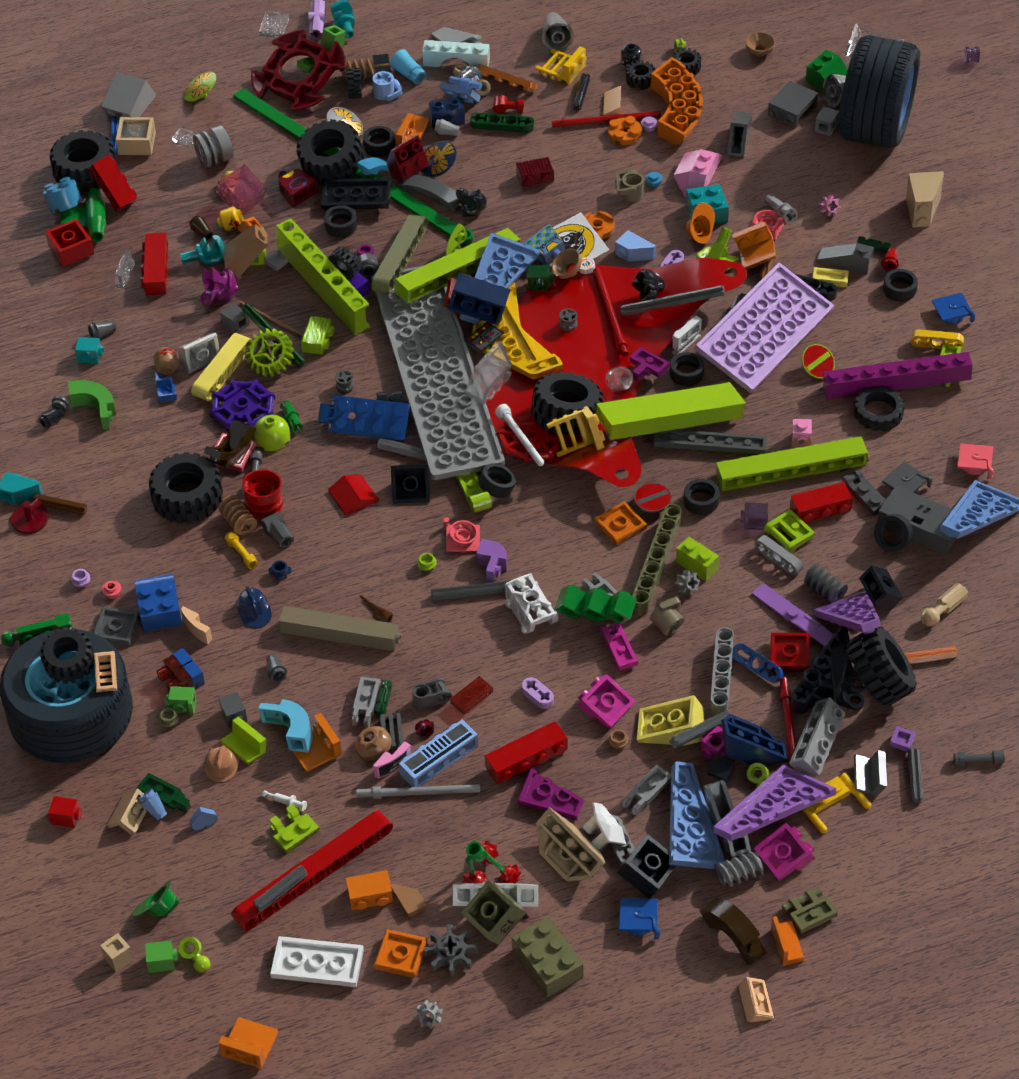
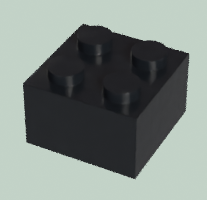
M646 834L616 873L650 899L676 866L669 865V851L650 835Z

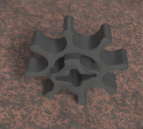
M448 924L445 936H438L434 931L430 932V940L435 942L436 945L424 947L423 950L425 957L435 956L437 958L431 963L433 972L437 971L438 967L446 965L449 967L450 977H453L455 975L454 967L458 964L464 965L468 970L472 968L471 960L465 956L470 953L477 954L478 945H468L465 943L466 940L470 939L469 929H466L461 935H454L452 933V925ZM450 946H452V954H449Z

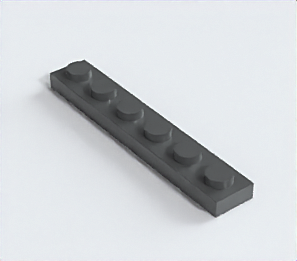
M677 429L657 432L654 438V447L757 455L766 454L767 436Z

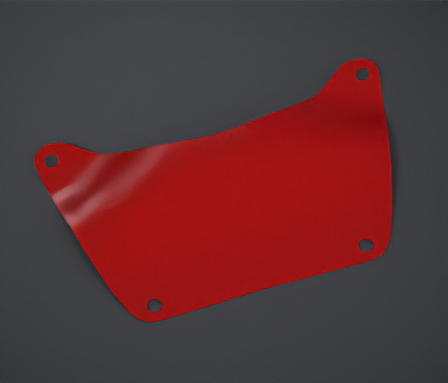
M706 257L688 259L653 269L595 265V268H600L623 339L627 342L628 355L626 357H623L620 350L617 349V341L593 272L582 274L578 271L574 277L561 279L554 274V282L551 283L550 290L529 291L528 286L518 303L520 325L526 333L548 352L560 358L564 370L555 372L556 374L559 372H573L576 375L581 374L587 379L590 378L601 389L603 403L635 398L643 379L639 382L633 379L632 385L628 389L621 390L625 385V376H633V371L636 368V365L630 362V356L640 347L660 356L673 340L672 337L675 331L680 330L699 307L709 300L705 299L624 316L621 313L622 305L642 302L639 298L640 291L632 286L635 275L639 271L650 270L661 276L665 282V288L662 292H658L656 297L661 298L721 285L724 287L725 292L742 285L747 277V270L738 262ZM575 265L571 266L568 269V272H570L575 267ZM727 268H734L737 274L730 277L725 274V270ZM569 308L577 312V327L573 331H564L560 328L559 314L564 309ZM487 356L476 375L496 432L506 423V421L500 420L495 414L496 408L501 404L509 406L512 411L511 417L517 418L532 415L530 409L533 390L536 382L541 378L531 379ZM601 422L598 425V429L602 430L605 440L603 444L605 448L597 450L593 444H590L560 457L555 454L552 460L544 459L546 464L576 467L590 471L618 487L632 486L639 480L642 472L641 463L632 438L610 440L609 433ZM562 434L566 447H572L570 436ZM581 434L575 436L577 444L583 442ZM506 438L508 443L512 442L511 439ZM549 443L547 447L551 448L553 444ZM619 469H624L628 472V477L619 479L615 473Z

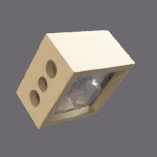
M120 117L116 136L118 155H152L156 135L153 117Z

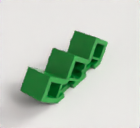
M568 585L561 589L554 610L572 619H579V616L588 617L589 621L604 622L605 619L613 620L614 624H623L631 619L637 598L631 596L626 591H618L611 596L601 588L594 587L588 592H583L575 585Z

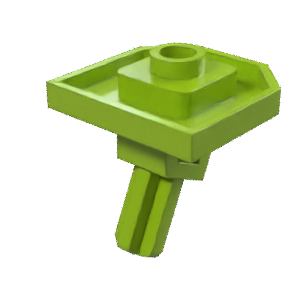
M723 227L717 242H713L712 247L707 246L698 252L696 258L706 257L738 262L739 258L727 254L728 247L726 245L732 231Z

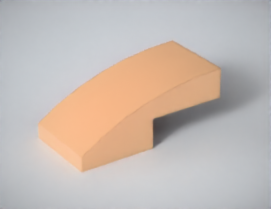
M183 606L181 613L184 624L196 638L208 645L212 640L210 627L200 623L198 613Z

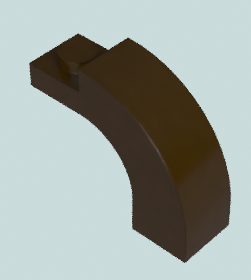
M233 420L224 441L217 447L206 446L204 453L209 455V459L215 464L225 468L231 467L246 452L256 427L242 421Z
M715 898L699 910L709 928L719 929L729 936L747 965H752L767 953L758 938L760 933L739 908L729 901Z

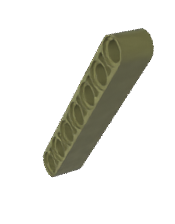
M409 215L373 277L372 291L392 293L396 278L402 275L427 229V217Z
M669 504L664 509L632 596L637 598L633 613L638 616L646 615L650 610L679 531L681 507L676 504Z

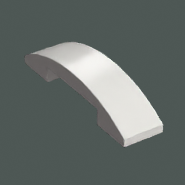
M485 883L453 884V906H467ZM495 883L521 907H538V885Z

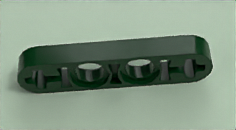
M474 113L470 116V126L474 129L529 133L535 128L534 119L529 116ZM508 122H514V124H512V125H509V124H506V123H508Z

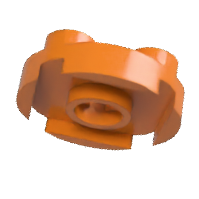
M633 116L613 119L609 122L608 136L614 143L617 141L620 142V145H631L636 143L642 135L641 125L635 121Z
M597 211V214L589 212L584 215L603 241L614 233L615 223L610 214Z

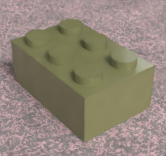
M549 917L512 936V951L546 998L583 978V963Z

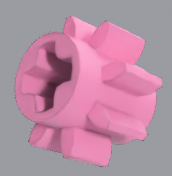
M829 195L828 198L822 197L823 201L818 203L821 207L820 213L826 212V216L829 217L831 213L837 215L836 211L838 208H841L838 204L839 199H833V195Z

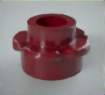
M429 719L420 720L415 725L416 734L422 738L430 737L434 732V723L429 721Z

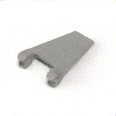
M447 27L431 33V36L437 41L462 43L471 40L473 43H482L480 42L482 38L479 34L475 35Z

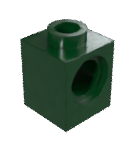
M549 265L528 266L527 280L529 291L550 290L551 283L554 282V273L550 272Z

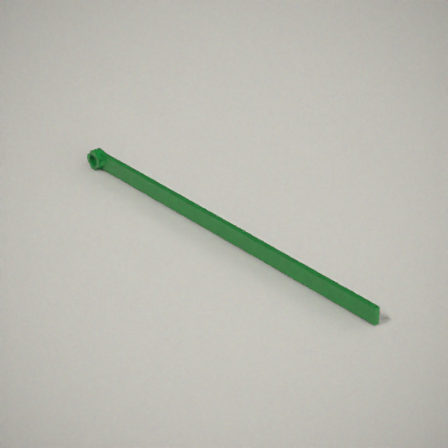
M244 88L233 94L235 99L297 139L302 134H305V127ZM336 147L325 150L321 154L325 157H328L336 154L340 150ZM359 168L356 174L353 173L359 179L383 178L374 174L368 176L361 172V168ZM392 185L390 199L415 215L427 217L430 225L449 237L457 226L456 224L397 186ZM465 229L467 237L460 244L461 246H468L474 242L471 229Z

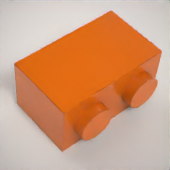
M387 870L346 878L351 911L393 903L392 889Z

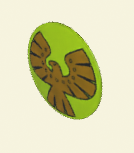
M205 72L194 78L184 91V99L189 102L200 98L205 99L216 82V74Z

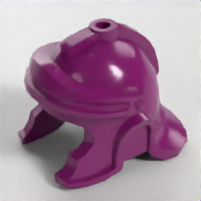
M211 267L210 273L206 268L203 269L202 281L205 284V292L201 295V302L204 305L209 306L216 300L220 302L229 301L235 296L238 286L234 273L231 270L224 269L218 272Z

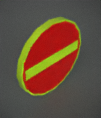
M813 344L808 346L802 353V366L809 376L815 379H823V371L834 370V357L825 346Z

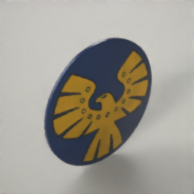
M439 141L432 144L425 151L429 165L423 168L422 171L430 177H437L446 173L456 160L457 152L455 146L448 141Z

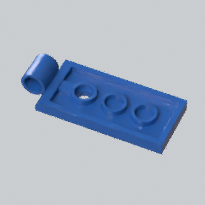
M333 395V405L320 403L318 422L331 424L328 432L405 441L410 404ZM352 412L355 413L354 419L349 418V414Z

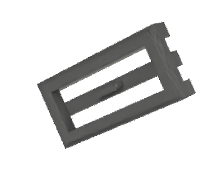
M391 713L384 717V714L380 715L381 727L386 730L385 722H389L392 746L389 751L397 750L403 743L401 715L396 713V715L392 716ZM393 721H397L400 745L395 743Z

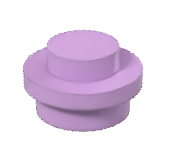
M645 117L641 121V126L644 131L652 132L658 126V121L653 117Z
M77 569L72 573L71 582L76 587H84L89 584L90 575L84 569Z

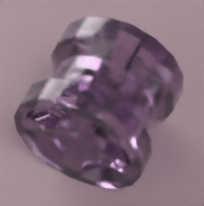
M979 46L974 48L965 47V63L970 61L979 63Z

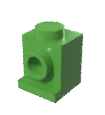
M170 687V692L165 697V705L176 712H189L190 715H194L197 700L195 688Z

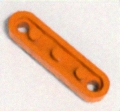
M481 64L477 68L480 71L479 75L489 77V74L493 75L494 80L500 82L507 80L509 81L508 84L517 87L518 84L522 85L523 90L532 92L533 89L536 90L538 85L537 83Z

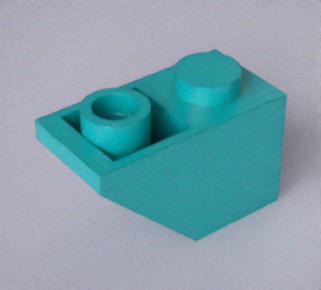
M6 472L0 481V501L18 505L32 500L36 494L43 495L41 483L36 479Z

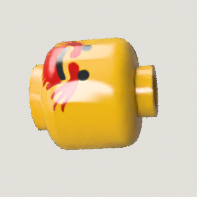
M235 207L221 210L219 218H217L219 227H223L227 232L237 229L244 221L241 210Z

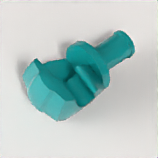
M348 0L336 1L331 6L333 21L337 27L346 31L345 38H352L354 36L352 28L355 25L352 7Z
M214 235L210 244L207 245V241L203 237L200 243L195 244V250L180 253L182 264L195 260L205 265L217 264L224 259V243L219 236Z

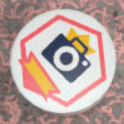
M588 257L582 258L579 272L582 274L592 273L595 268L594 260Z

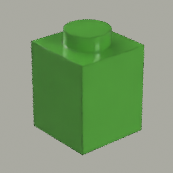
M171 940L145 944L146 964L149 973L175 970L174 962L178 961L177 948L173 949Z

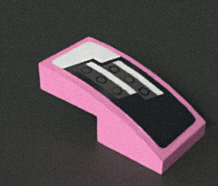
M404 741L393 755L385 751L373 765L374 776L379 779L399 769L401 760L412 754L411 745Z

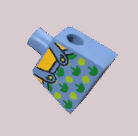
M550 224L524 242V245L541 250L536 260L544 265H550L554 258L565 250L562 239Z

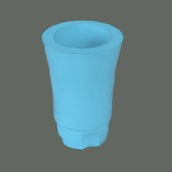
M406 50L397 51L391 58L390 67L401 73L409 81H412L414 84H420L424 81L426 72L413 60Z

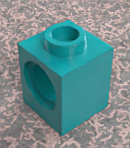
M78 337L75 348L77 362L99 364L100 357L104 355V346H101L100 338Z

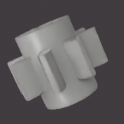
M683 570V575L677 574L678 578L675 585L679 588L678 592L692 595V590L698 591L700 580L696 577L697 573Z
M425 1000L423 1006L418 1005L416 1011L419 1013L416 1015L415 1020H419L421 1027L429 1026L432 1029L434 1022L439 1024L442 1020L439 1015L443 1009L438 1008L436 1001L429 1003L428 1000Z

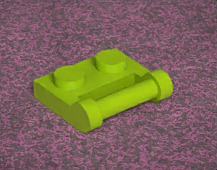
M792 510L786 511L764 526V531L767 534H771L791 554L798 547L815 537V532ZM780 527L793 541H788L776 528Z

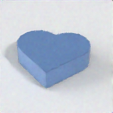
M199 807L191 817L190 824L194 830H201L205 826L215 824L218 817L214 810Z

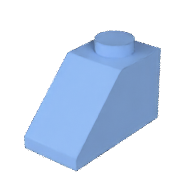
M628 230L615 241V255L628 262L654 260L656 245Z

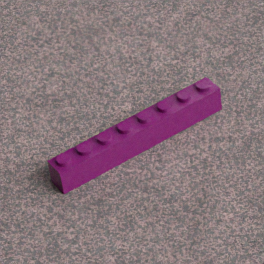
M969 352L823 371V389L826 400L857 396L865 388L869 387L870 389L872 386H886L887 389L901 390L972 379L973 364Z

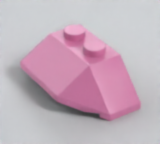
M702 149L684 154L674 173V179L684 198H686V189L709 185L722 159L721 154Z

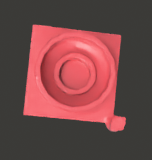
M772 210L757 211L749 227L765 221L773 236V240L776 241L786 222Z
M960 443L957 468L963 469V471L971 475H981L987 471V479H992L994 470L991 468L994 446Z
M444 518L443 527L446 528V552L477 553L480 545V525H474L466 520H460L449 525V518Z

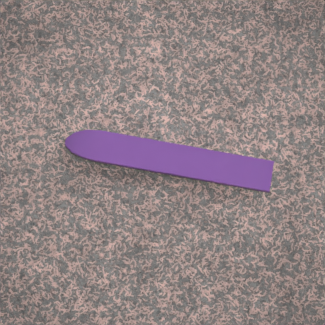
M764 583L751 593V595L803 633H811V638L821 646L825 647L826 644L828 645L829 640L835 636V634Z

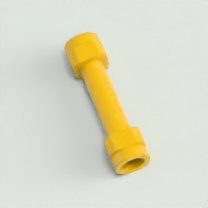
M229 532L225 535L227 544L236 549L243 558L244 565L249 569H254L258 565V561L253 554H249L241 545L237 534Z

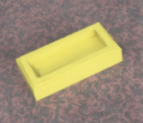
M814 267L812 278L832 283L837 287L847 288L849 271Z

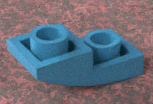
M366 158L356 164V166L361 168V172L368 176L370 174L378 175L383 170L390 172L387 162L381 158Z

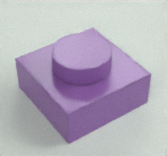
M897 726L891 738L890 747L908 752L915 740L916 732Z

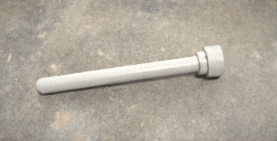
M507 404L499 405L495 410L497 417L500 420L506 421L537 465L543 466L544 460L511 417L512 411Z

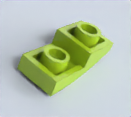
M459 223L449 238L446 255L462 249L460 244L466 240L467 232L465 227Z

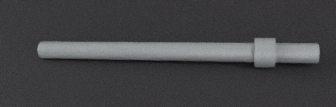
M480 784L381 788V786L373 787V789H356L357 798L373 797V799H382V797L480 793Z

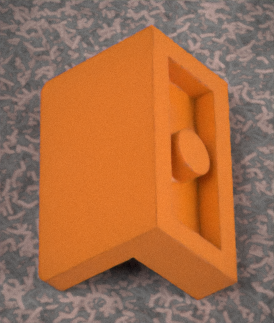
M777 916L772 917L771 931L782 965L804 962V955L793 922L779 923Z

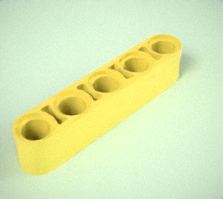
M234 333L194 382L191 394L203 400L211 401L212 393L220 390L246 357L245 353L249 352L246 346H251L249 340L252 339Z

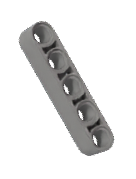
M726 627L720 628L716 632L710 713L713 716L728 710L734 633Z

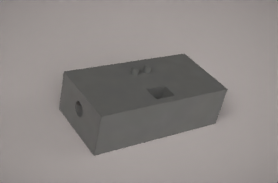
M895 486L879 510L878 521L890 514L903 515L912 525V541L947 555L957 538L948 537L940 531L941 525L953 509L899 486ZM888 522L884 526V529L904 537V530L898 522Z

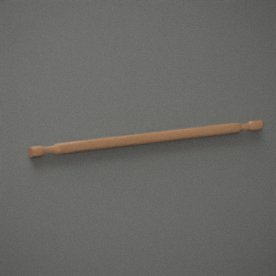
M239 302L240 305H245L244 302ZM255 309L261 316L303 337L304 334H301L299 331Z

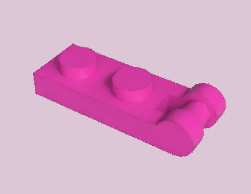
M613 623L609 627L606 625L600 627L601 636L604 638L619 671L637 666L638 660L621 624Z

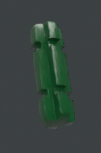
M859 236L857 239V243L872 246L876 251L882 250V252L886 253L891 248V243L888 242L882 243L880 240L866 239V237Z
M383 680L381 682L375 706L376 715L386 714V707L388 706L392 690V681Z

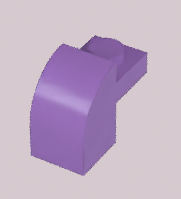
M481 539L476 553L477 565L487 567L486 582L492 583L495 582L496 577H500L501 570L507 571V552L500 543Z

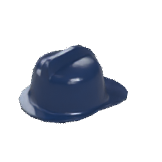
M246 586V589L241 592L236 602L240 618L250 628H262L271 620V608L267 598L260 590Z

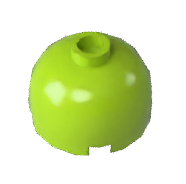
M278 415L263 416L254 426L256 427L254 441L257 442L258 447H263L265 451L283 449L285 444L290 441V428L287 422Z

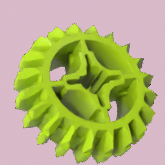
M266 328L265 333H263L262 330H259L260 335L253 334L255 339L249 340L251 346H246L247 351H249L245 353L246 357L249 358L247 363L251 365L250 368L252 370H256L257 374L262 373L263 376H267L269 373L273 377L274 372L280 375L281 369L286 371V364L291 365L289 359H294V356L291 354L294 352V348L291 347L293 343L287 335H284L283 331L278 332L274 328L270 331ZM268 341H278L280 343L269 344ZM269 349L272 350L271 357L268 355ZM270 361L271 364H261L259 362Z

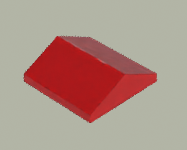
M361 474L344 475L328 488V492L345 516L379 501V498Z

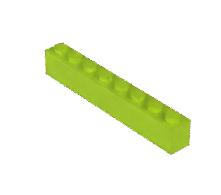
M509 228L495 233L520 243L521 239ZM490 236L396 278L395 293L408 304L447 286L451 278L457 280L459 273L467 275L476 273Z
M862 436L716 462V477L721 491L733 490L867 465L868 451Z

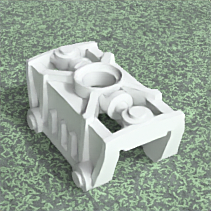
M532 573L518 577L505 584V606L513 611L521 624L522 633L528 634L533 632L536 624L538 625L546 621L549 624H553L558 621L557 612L553 610L551 602H548ZM516 585L518 588H522L521 592L515 591L512 586ZM532 596L535 601L530 602L526 598ZM530 609L537 612V619L533 620L529 614Z

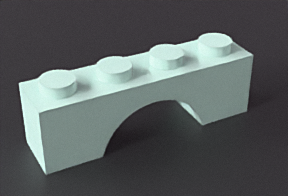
M424 41L422 50L423 66L440 67L441 63L446 59L458 58L467 62L471 69H477L479 64L489 67V44Z

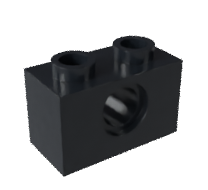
M871 565L859 577L874 607L891 611L903 599L887 569Z

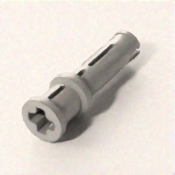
M773 194L766 195L765 203L777 211L779 217L783 218L787 223L796 221L798 217L796 209L792 208L788 203H783Z

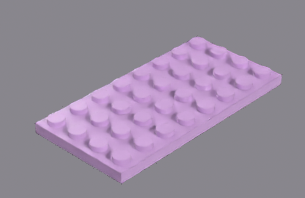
M778 263L696 344L694 349L749 393H752L832 311L835 305L781 263Z

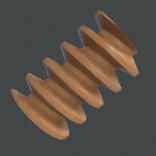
M366 58L365 63L360 59L359 64L355 59L352 64L347 60L346 69L342 71V77L346 81L347 69L360 68L361 77L364 75L365 79H368V74L373 78L375 75L374 59L372 58V62H370L369 58Z
M228 495L220 502L219 512L236 534L246 535L256 528L257 521L250 514L249 510L246 509V506L242 504V501L238 499L237 495Z

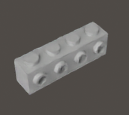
M831 698L815 702L789 762L795 770L810 777L818 776L822 772L825 760L829 755L830 748L836 739V734L845 715V712Z

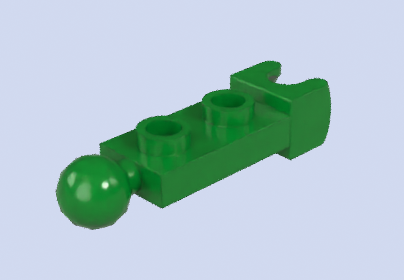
M69 613L56 615L55 619L16 627L17 633L6 631L1 635V643L5 646H12L19 640L20 645L30 639L49 631L60 630L65 627L72 629Z

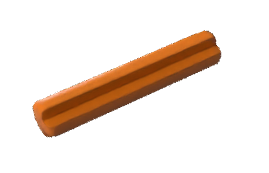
M956 646L909 652L904 653V655H906L909 664L956 658L958 650Z

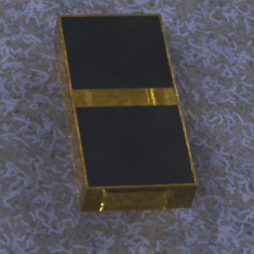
M388 54L372 55L375 74L381 71L392 74Z

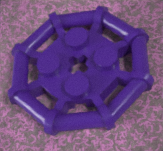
M231 380V383L219 391L213 392L211 395L212 404L209 415L228 431L233 420L255 426L257 421L263 416L274 415L273 404L276 396L273 392L268 391L262 386L258 380ZM223 401V406L218 407L219 402ZM266 401V408L261 406V402ZM225 413L229 418L226 419L221 414ZM258 413L261 414L260 416H258V417L255 418L254 420L251 419L252 417H254V416L257 415Z

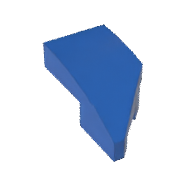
M155 372L159 403L177 400L176 387L173 384L172 377H162L161 373Z

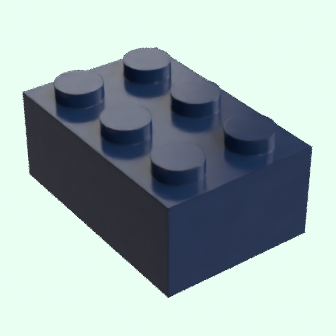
M459 273L448 310L499 326L510 289Z

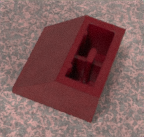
M417 134L390 150L387 160L391 177L402 181L429 165L419 135Z

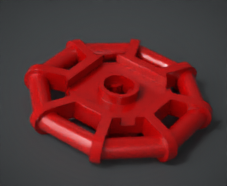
M532 415L512 417L536 451H541L539 455L542 459L552 460L556 452L561 448L558 435L552 431L550 432L553 435H550L549 431L545 430L544 427L537 426V421L535 422ZM507 423L500 430L496 431L504 455L513 456L525 461L527 464L534 461L515 433L510 431L511 428ZM506 438L511 439L512 442L508 443ZM549 443L553 444L551 448L547 447Z

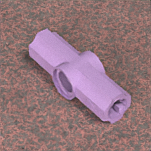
M323 0L311 1V11L308 14L309 37L314 41L322 38L323 29L326 26L325 1Z

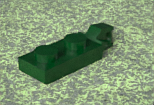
M150 773L136 787V789L138 788L143 793L150 789L157 792L162 804L173 810L178 808L187 813L191 808L190 800L185 798L186 796L180 788Z

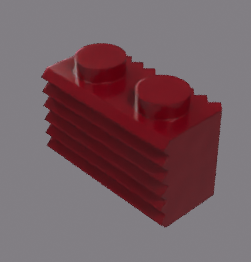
M549 157L516 163V175L521 187H531L536 184H546L554 181V169Z

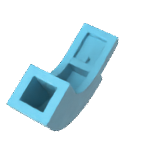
M282 699L280 705L260 703L258 709L262 723L279 724L289 727L286 734L289 750L309 752L313 741V733L306 711L297 703Z

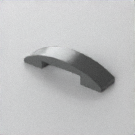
M412 175L404 181L401 180L397 185L398 188L412 194L415 190L438 199L441 206L456 211L461 205L456 197V191L426 176Z

